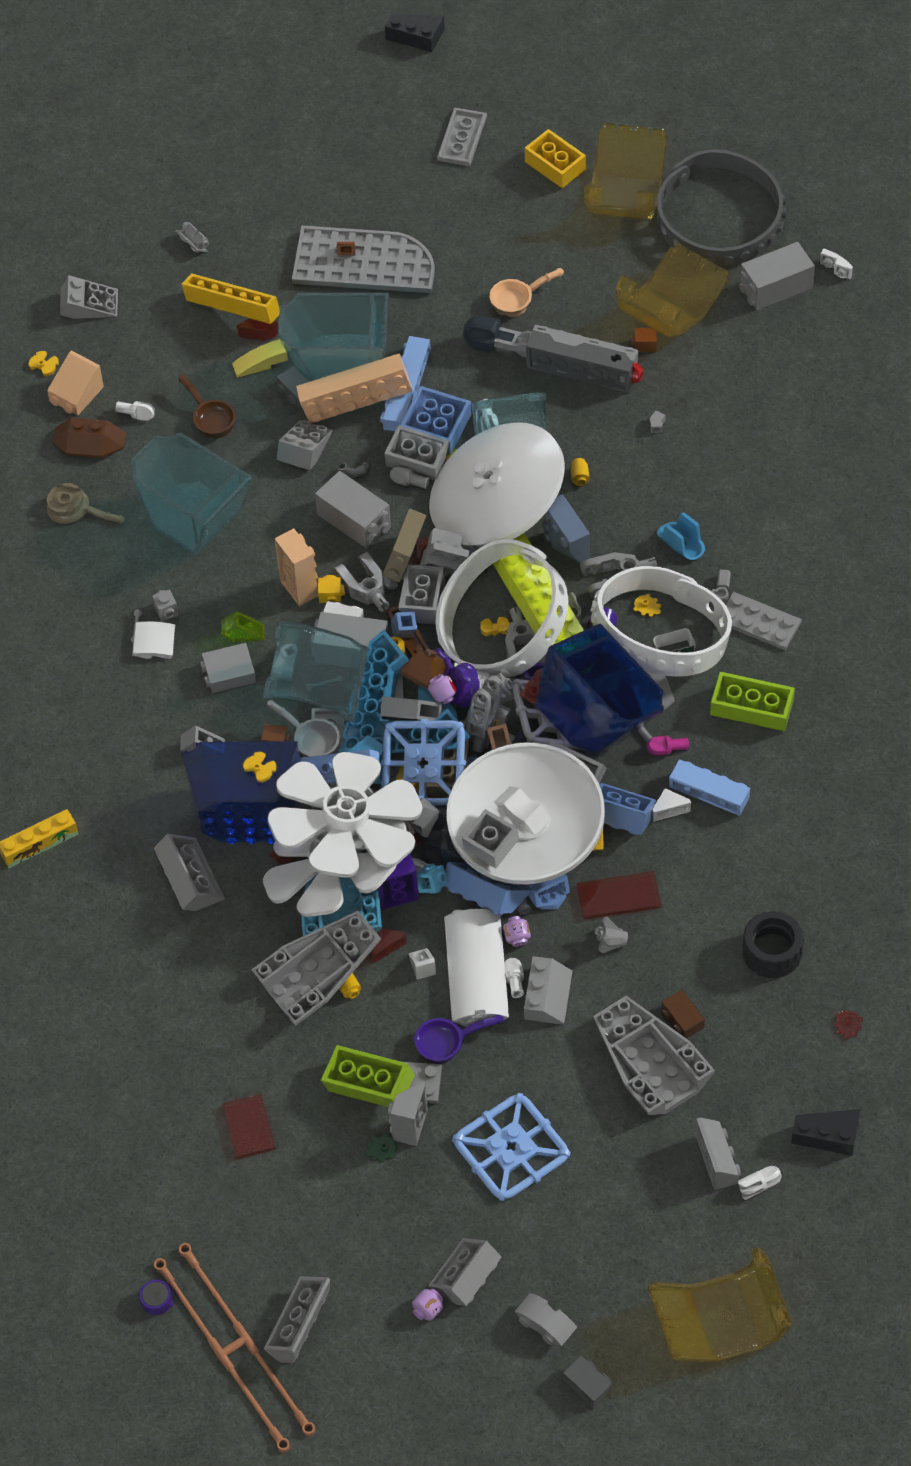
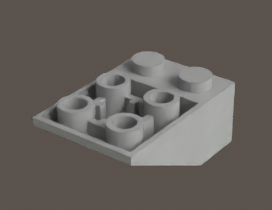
M68 275L61 287V316L72 319L117 317L118 289Z
M299 420L279 440L276 460L310 470L318 461L333 430L323 425H315L306 420Z

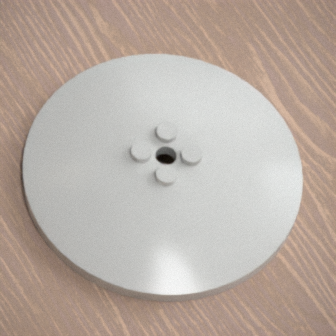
M528 423L502 424L475 435L450 456L434 481L429 503L430 515L434 526L438 529L460 534L462 536L461 547L467 549L469 547L472 548L473 545L481 548L493 541L514 539L520 536L543 517L559 493L565 470L564 456L560 446L546 430Z
M540 743L506 745L477 758L456 780L449 795L446 812L449 835L460 856L481 874L494 880L511 884L546 882L573 870L588 857L596 846L602 833L605 817L602 791L590 769L567 751ZM510 786L520 788L532 801L540 804L551 820L536 835L528 832L526 834L522 833L518 826L507 816L503 817L497 811L498 807L494 801ZM485 809L518 828V842L497 868L490 866L463 848L462 837Z

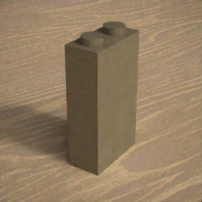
M409 508L382 576L400 583L426 518L425 514Z

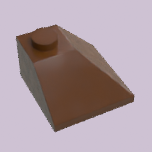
M426 649V651H418L403 666L399 674L428 690L429 681L439 674L444 676L446 666L443 658L439 657L437 652Z

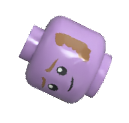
M519 916L509 918L508 922L503 926L506 941L508 944H512L513 947L526 945L527 941L531 938L527 920L520 919Z
M434 1289L422 1290L412 1301L413 1314L419 1320L431 1321L443 1309L442 1296Z

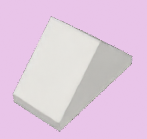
M664 789L652 809L653 822L690 812V799Z
M427 948L408 953L417 980L436 975L435 960Z

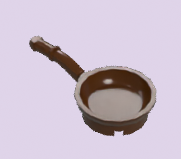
M180 375L178 377L179 382L184 385L198 404L193 414V422L200 433L205 437H214L215 439L230 433L236 420V412L233 406L219 399L203 401L187 377Z

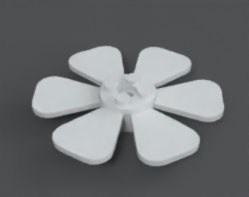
M349 752L338 753L332 760V768L337 787L330 789L318 769L309 762H298L279 777L276 789L281 796L322 809L310 810L281 807L273 809L268 815V825L275 841L282 848H296L324 829L329 831L309 857V865L315 872L345 878L355 875L359 869V861L353 841V836L358 835L374 861L382 867H394L414 849L415 839L410 832L369 819L415 820L421 815L423 808L415 788L405 780H395L370 797L365 794L381 771V765L375 758Z
M370 819L406 831L404 820ZM324 829L293 849L282 848L276 841L273 848L278 856L309 858L313 850L329 831ZM358 835L353 836V841L359 861V869L350 878L360 892L370 893L381 886L394 871L396 865L394 867H382L374 861L370 853H359V851L366 850V847ZM309 859L270 869L264 875L263 884L268 897L273 903H283L298 892L318 872H315L310 867ZM318 873L297 903V910L300 915L310 917L327 915L337 911L343 904L340 877Z

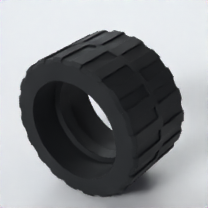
M765 911L759 915L757 914L753 919H750L744 929L742 954L746 965L749 966L751 971L765 978L787 976L800 964V959H802L803 930L797 920H794L792 916L784 912ZM777 934L786 938L792 947L782 954L771 955L759 950L754 942L763 935Z

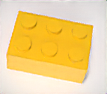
M549 129L524 148L525 162L561 188H564L586 170V155Z

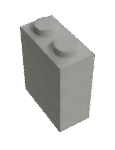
M246 643L202 653L203 661H200L202 673L206 672L207 674L204 677L206 687H210L212 693L256 683L255 672Z
M382 697L380 716L420 721L428 719V721H433L441 714L442 703Z

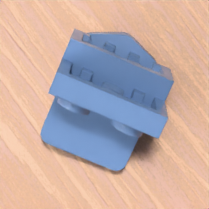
M565 874L546 882L521 884L530 890L528 897L535 907L542 910H557L566 899V894L570 893L568 877Z

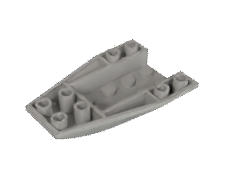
M356 911L282 946L254 967L252 971L289 1020L296 1026L330 1000L374 949L381 938L361 913Z
M628 996L621 998L593 1016L624 1086L648 1115L670 1112L698 1094L715 1073L712 1066L689 1040Z

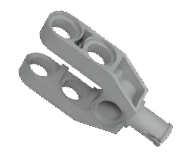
M367 552L359 555L358 559H360L364 566L366 574L371 577L364 579L360 583H357L343 564L333 568L335 576L341 578V585L345 584V590L351 598L367 605L374 603L381 612L389 608V603L384 598L382 570Z
M615 552L584 560L580 564L584 576L619 569L622 572L634 567H657L655 557L639 561L635 555ZM602 579L603 581L589 586L588 591L591 598H595L597 592L595 590H600L607 581L606 579Z
M516 607L517 612H515V608L509 611L512 622L509 625L505 638L507 658L518 653L515 650V645L529 643L535 636L527 620H523L519 607ZM547 653L538 663H550Z
M489 676L484 682L482 689H479L472 698L468 727L469 735L474 736L472 750L475 752H482L484 750L485 739L489 736L487 728L494 726L498 713L502 681L497 676ZM488 682H494L497 689L490 688Z

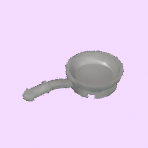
M272 700L267 701L266 706L268 709L276 712L296 729L294 742L303 757L335 753L339 745L340 734L338 728L332 722L315 718L300 724L285 708L280 707Z

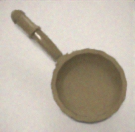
M72 483L60 484L61 487L59 488L54 487L47 496V514L52 521L59 524L76 522L87 512L106 521H113L119 524L125 521L122 515L106 513L89 506L88 496L77 485Z

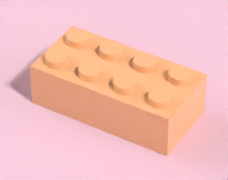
M293 528L276 537L275 546L280 582L298 606H301L318 597V583L316 581L318 575L315 571L317 565L314 561V550L311 546L308 547L306 545L303 535L301 533L298 534Z

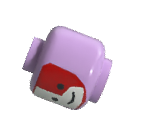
M439 674L429 681L428 690L435 702L447 704L454 699L453 695L457 689L449 676Z

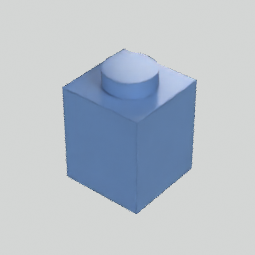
M398 612L391 619L393 637L408 638L413 636L417 630L415 612Z

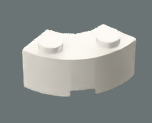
M510 786L494 801L498 807L497 811L503 817L507 816L524 834L528 832L536 835L551 820L543 807L532 801L520 788Z

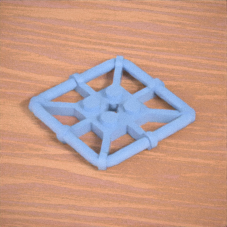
M428 719L388 722L385 725L383 760H381L380 764L382 766L381 789L389 784L390 767L404 766L403 780L409 783H419V799H427L434 806H447L449 798H426V784L438 783L450 795L452 789L443 781V766H456V780L464 771V766H466V760H464V724L453 720L428 721ZM421 728V744H410L397 729ZM429 728H453L439 743L428 744ZM392 734L405 747L404 761H390ZM457 735L456 760H444V748ZM425 758V761H428V765H425L422 769L420 761Z
M523 1093L509 1097L489 1111L485 1110L482 1112V1116L460 1129L452 1138V1142H454L457 1150L472 1167L471 1171L474 1175L477 1174L491 1193L499 1198V1201H505V1199L515 1196L534 1182H540L543 1176L569 1159L571 1153L563 1140L550 1126L551 1122L542 1116L533 1103L526 1096H523ZM516 1103L513 1122L501 1129L493 1120V1117ZM522 1104L539 1124L527 1133L519 1124ZM486 1122L495 1132L486 1140L464 1137ZM544 1130L559 1150L537 1147L531 1138ZM464 1144L485 1147L491 1156L478 1163ZM507 1144H516L515 1150H507ZM536 1155L557 1157L537 1171L533 1170L527 1162ZM495 1162L504 1171L501 1189L495 1185L484 1171L485 1168ZM522 1165L530 1176L507 1190L509 1173Z

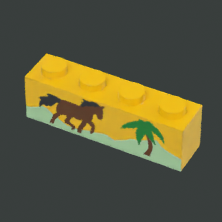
M68 809L0 841V855L7 867L11 868L78 835L76 823Z

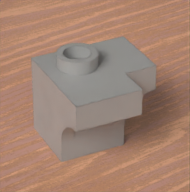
M421 798L422 813L417 819L410 821L414 824L413 828L421 836L428 838L440 811L427 799Z

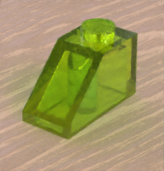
M234 611L221 620V636L234 642L265 640V624L238 611Z

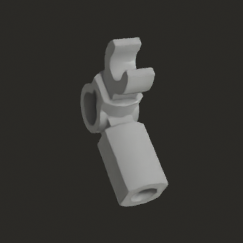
M720 569L718 571L716 589L710 591L726 604L729 600L728 591L731 572Z

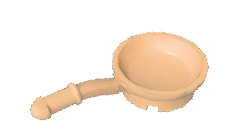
M558 268L553 272L546 273L530 286L516 279L502 280L491 289L490 301L500 315H507L508 317L519 316L526 311L527 306L531 302L532 291L547 281L549 282L556 277H561L564 274V270Z

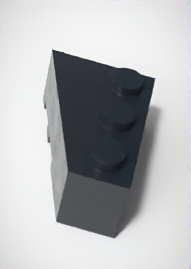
M391 14L385 24V38L432 52L445 30L444 16Z
M861 1109L796 1115L791 1144L853 1155Z

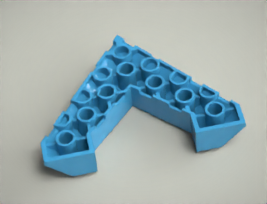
M385 630L380 632L368 644V654L363 662L360 673L361 679L356 687L351 704L349 720L346 722L342 736L341 749H351L366 736H370L383 744L385 725L388 722H395L390 721L391 717L380 716L382 697L394 698L397 678L400 675L399 672L409 659ZM447 709L433 721L458 720ZM421 728L397 729L410 744H421ZM429 728L428 744L439 743L453 728ZM465 730V741H466L468 738H470V736H469V734L467 733V731ZM392 734L391 754L405 753V747ZM457 735L444 750L457 748Z

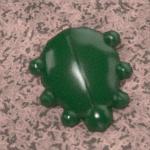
M384 1133L379 1138L373 1137V1143H367L368 1149H366L365 1154L368 1157L372 1156L373 1161L380 1158V1161L384 1162L385 1158L390 1157L393 1159L395 1157L396 1143L387 1134Z

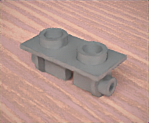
M184 222L182 230H175L180 235V239L188 243L193 251L197 253L208 252L205 249L209 245L208 239L201 232H197V229L190 222Z

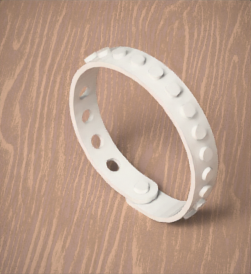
M501 539L479 548L457 568L440 596L436 611L438 642L445 651L443 653L450 658V661H455L453 665L455 663H469L475 669L490 673L491 676L501 673L504 677L510 678L534 666L549 651L563 628L568 611V594L564 580L545 560L547 556L542 551L517 540ZM511 555H521L529 564H535L547 569L552 585L551 603L544 622L530 642L510 658L494 664H472L461 660L453 643V619L460 600L478 575L494 562ZM557 607L559 608L558 616L556 614ZM551 629L549 637L545 638L546 632Z
M641 566L617 573L607 580L601 589L596 592L591 606V622L593 623L594 632L601 644L611 654L633 667L664 676H690L712 668L724 655L732 626L731 615L726 605L714 593L698 585L694 579L661 567ZM654 590L673 596L676 601L704 614L717 627L721 639L711 647L696 652L678 653L655 649L641 644L620 632L606 616L603 605L615 596L628 591ZM709 602L713 603L714 612L711 611L709 607Z

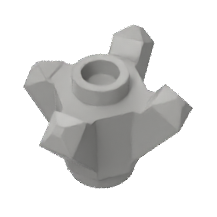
M604 917L602 920L604 926L594 929L597 940L600 941L598 950L601 953H605L615 948L625 947L628 933L618 928L608 917Z

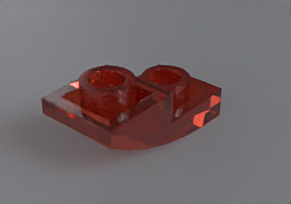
M537 669L520 696L537 705L550 688L554 678Z

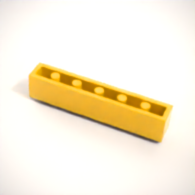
M192 273L182 283L186 301L269 324L281 314L276 296Z

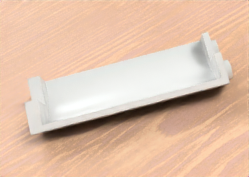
M489 908L454 910L451 914L444 917L452 1022L467 1027L480 1019H487L496 1015L503 1016L505 1020L509 1018L500 915L493 914Z

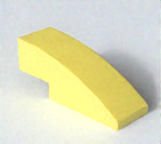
M283 339L259 346L234 361L232 365L237 378L271 369L273 364L288 361Z

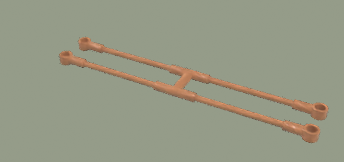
M188 1243L181 1244L179 1246L180 1255L185 1257L191 1267L197 1271L233 1323V1328L240 1338L221 1348L174 1282L175 1279L167 1269L164 1259L159 1258L155 1260V1270L160 1272L166 1282L174 1289L208 1339L209 1345L228 1372L230 1371L268 1427L269 1433L277 1443L278 1450L282 1453L287 1452L290 1449L289 1440L283 1438L278 1429L272 1425L235 1371L234 1365L227 1355L246 1345L295 1413L294 1416L302 1426L305 1436H312L315 1433L314 1424L306 1419L301 1410H298L260 1355V1350L249 1334L233 1316L200 1268L199 1262L192 1253L191 1246ZM183 1248L189 1249L187 1252H182ZM159 1263L164 1264V1266L161 1268L157 1267ZM310 1426L313 1429L312 1431L307 1432L305 1431V1428ZM286 1443L287 1446L285 1448H281L280 1444Z

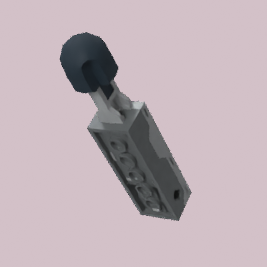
M474 316L464 325L463 336L471 348L488 353L494 351L496 347L514 351L522 357H526V365L530 369L629 393L632 385L639 383L643 377L644 370L638 363V350L631 347H624L615 343H608L535 325L532 332L514 331L502 328L499 319L488 316Z

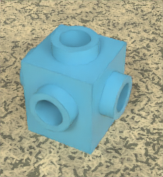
M432 863L423 866V869L417 873L419 893H438L442 887L448 884L443 865L435 866Z

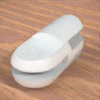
M769 1166L738 1180L743 1199L747 1200L780 1182L782 1175L779 1168Z

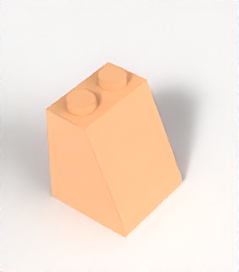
M71 350L47 390L49 401L54 406L59 405L66 412L74 413L78 416L104 387L100 365Z

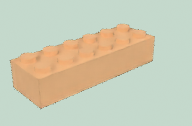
M400 353L296 386L300 404L310 423L319 422L320 420L412 392L409 374Z

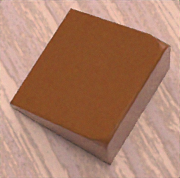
M337 242L338 255H355V242Z

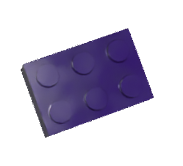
M410 853L396 865L394 871L377 888L381 911L419 900L417 871Z

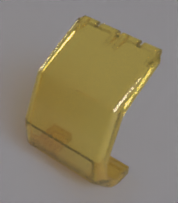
M603 122V128H600L598 133L591 185L586 184L584 202L586 209L591 214L651 220L657 209V196L663 179L668 136L665 135V129L653 128V133H650L649 127L636 126L635 131H632L633 126L619 124L618 129H615L616 124Z
M676 243L674 248H669L647 283L638 290L636 289L639 283L625 275H621L615 289L617 305L621 311L669 338L679 337L704 319L728 283L730 272L720 266L716 272L717 265L706 258L702 260V256L692 250L686 255L688 248Z
M756 1247L750 1250L753 1258L750 1264L731 1274L695 1284L654 1282L647 1287L651 1300L654 1302L653 1306L660 1321L664 1338L667 1340L666 1344L669 1353L674 1360L698 1362L724 1361L761 1350L776 1343L793 1326L792 1319L769 1257L762 1249Z

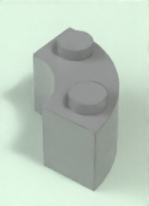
M532 1293L514 1311L523 1326L530 1327L540 1333L544 1341L550 1345L562 1346L577 1328L561 1310L554 1311L549 1306L547 1300Z

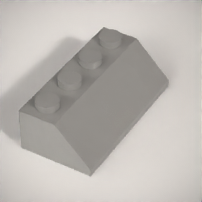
M167 834L154 847L158 860L161 862L165 875L168 877L172 890L175 892L183 910L197 911L225 899L195 837Z
M299 1277L264 1347V1350L278 1362L294 1363L297 1359L301 1347L307 1339L308 1333L316 1321L317 1315L330 1290V1279L328 1277Z

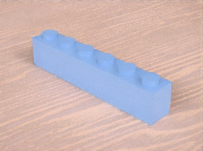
M409 336L407 343H404V354L401 358L409 374L412 392L385 401L386 410L382 412L380 418L384 430L396 431L416 396L431 350L430 339Z

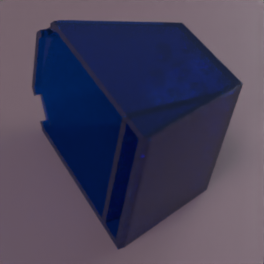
M600 623L549 646L535 706L572 746L600 753L623 742L664 711V706L662 705L664 690Z
M298 741L199 742L193 750L182 752L187 783L203 834L229 844L237 842L249 844L256 842L275 843L274 836L268 825V815L276 808L295 807L296 801L281 796L277 792L276 784L281 775L294 764L300 762ZM256 752H263L266 755L261 763L262 765L275 761L277 766L276 772H272L271 778L263 783L256 780V774L253 771L246 772L243 767L245 760L254 756Z

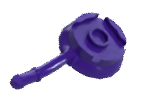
M436 648L434 651L437 652L439 657L443 658L446 666L444 676H449L457 689L453 695L454 699L449 703L456 704L461 708L471 707L473 695L480 689L477 671L469 663H460L453 667L450 658L442 652L443 650Z
M496 1015L473 1023L463 1030L448 1019H430L422 1023L417 1029L414 1037L415 1047L424 1059L435 1064L446 1063L452 1060L458 1053L464 1036L466 1037L482 1028L486 1029L489 1026L501 1024L504 1019L503 1016Z

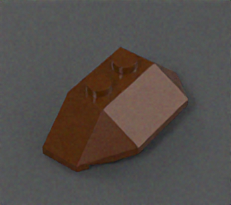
M70 418L55 428L52 442L66 455L103 458L124 449L127 433L107 420Z

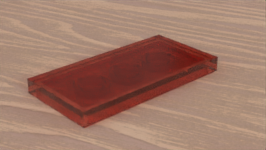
M654 871L576 883L583 920L661 908Z

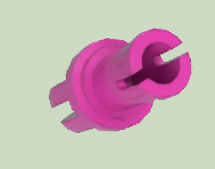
M656 736L649 739L646 748L651 755H670L675 750H688L689 741L688 738L671 739L669 736Z

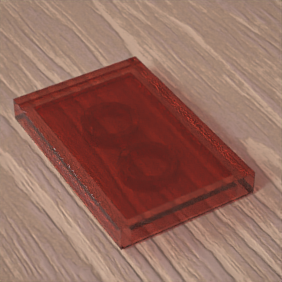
M262 1093L222 1103L236 1160L276 1150Z

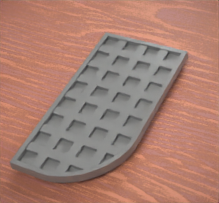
M301 226L292 284L432 293L435 266L428 249L415 238L403 233ZM337 242H355V255H338Z

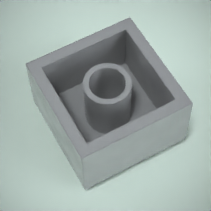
M486 809L462 837L465 851L494 868L499 866L519 840L517 827Z

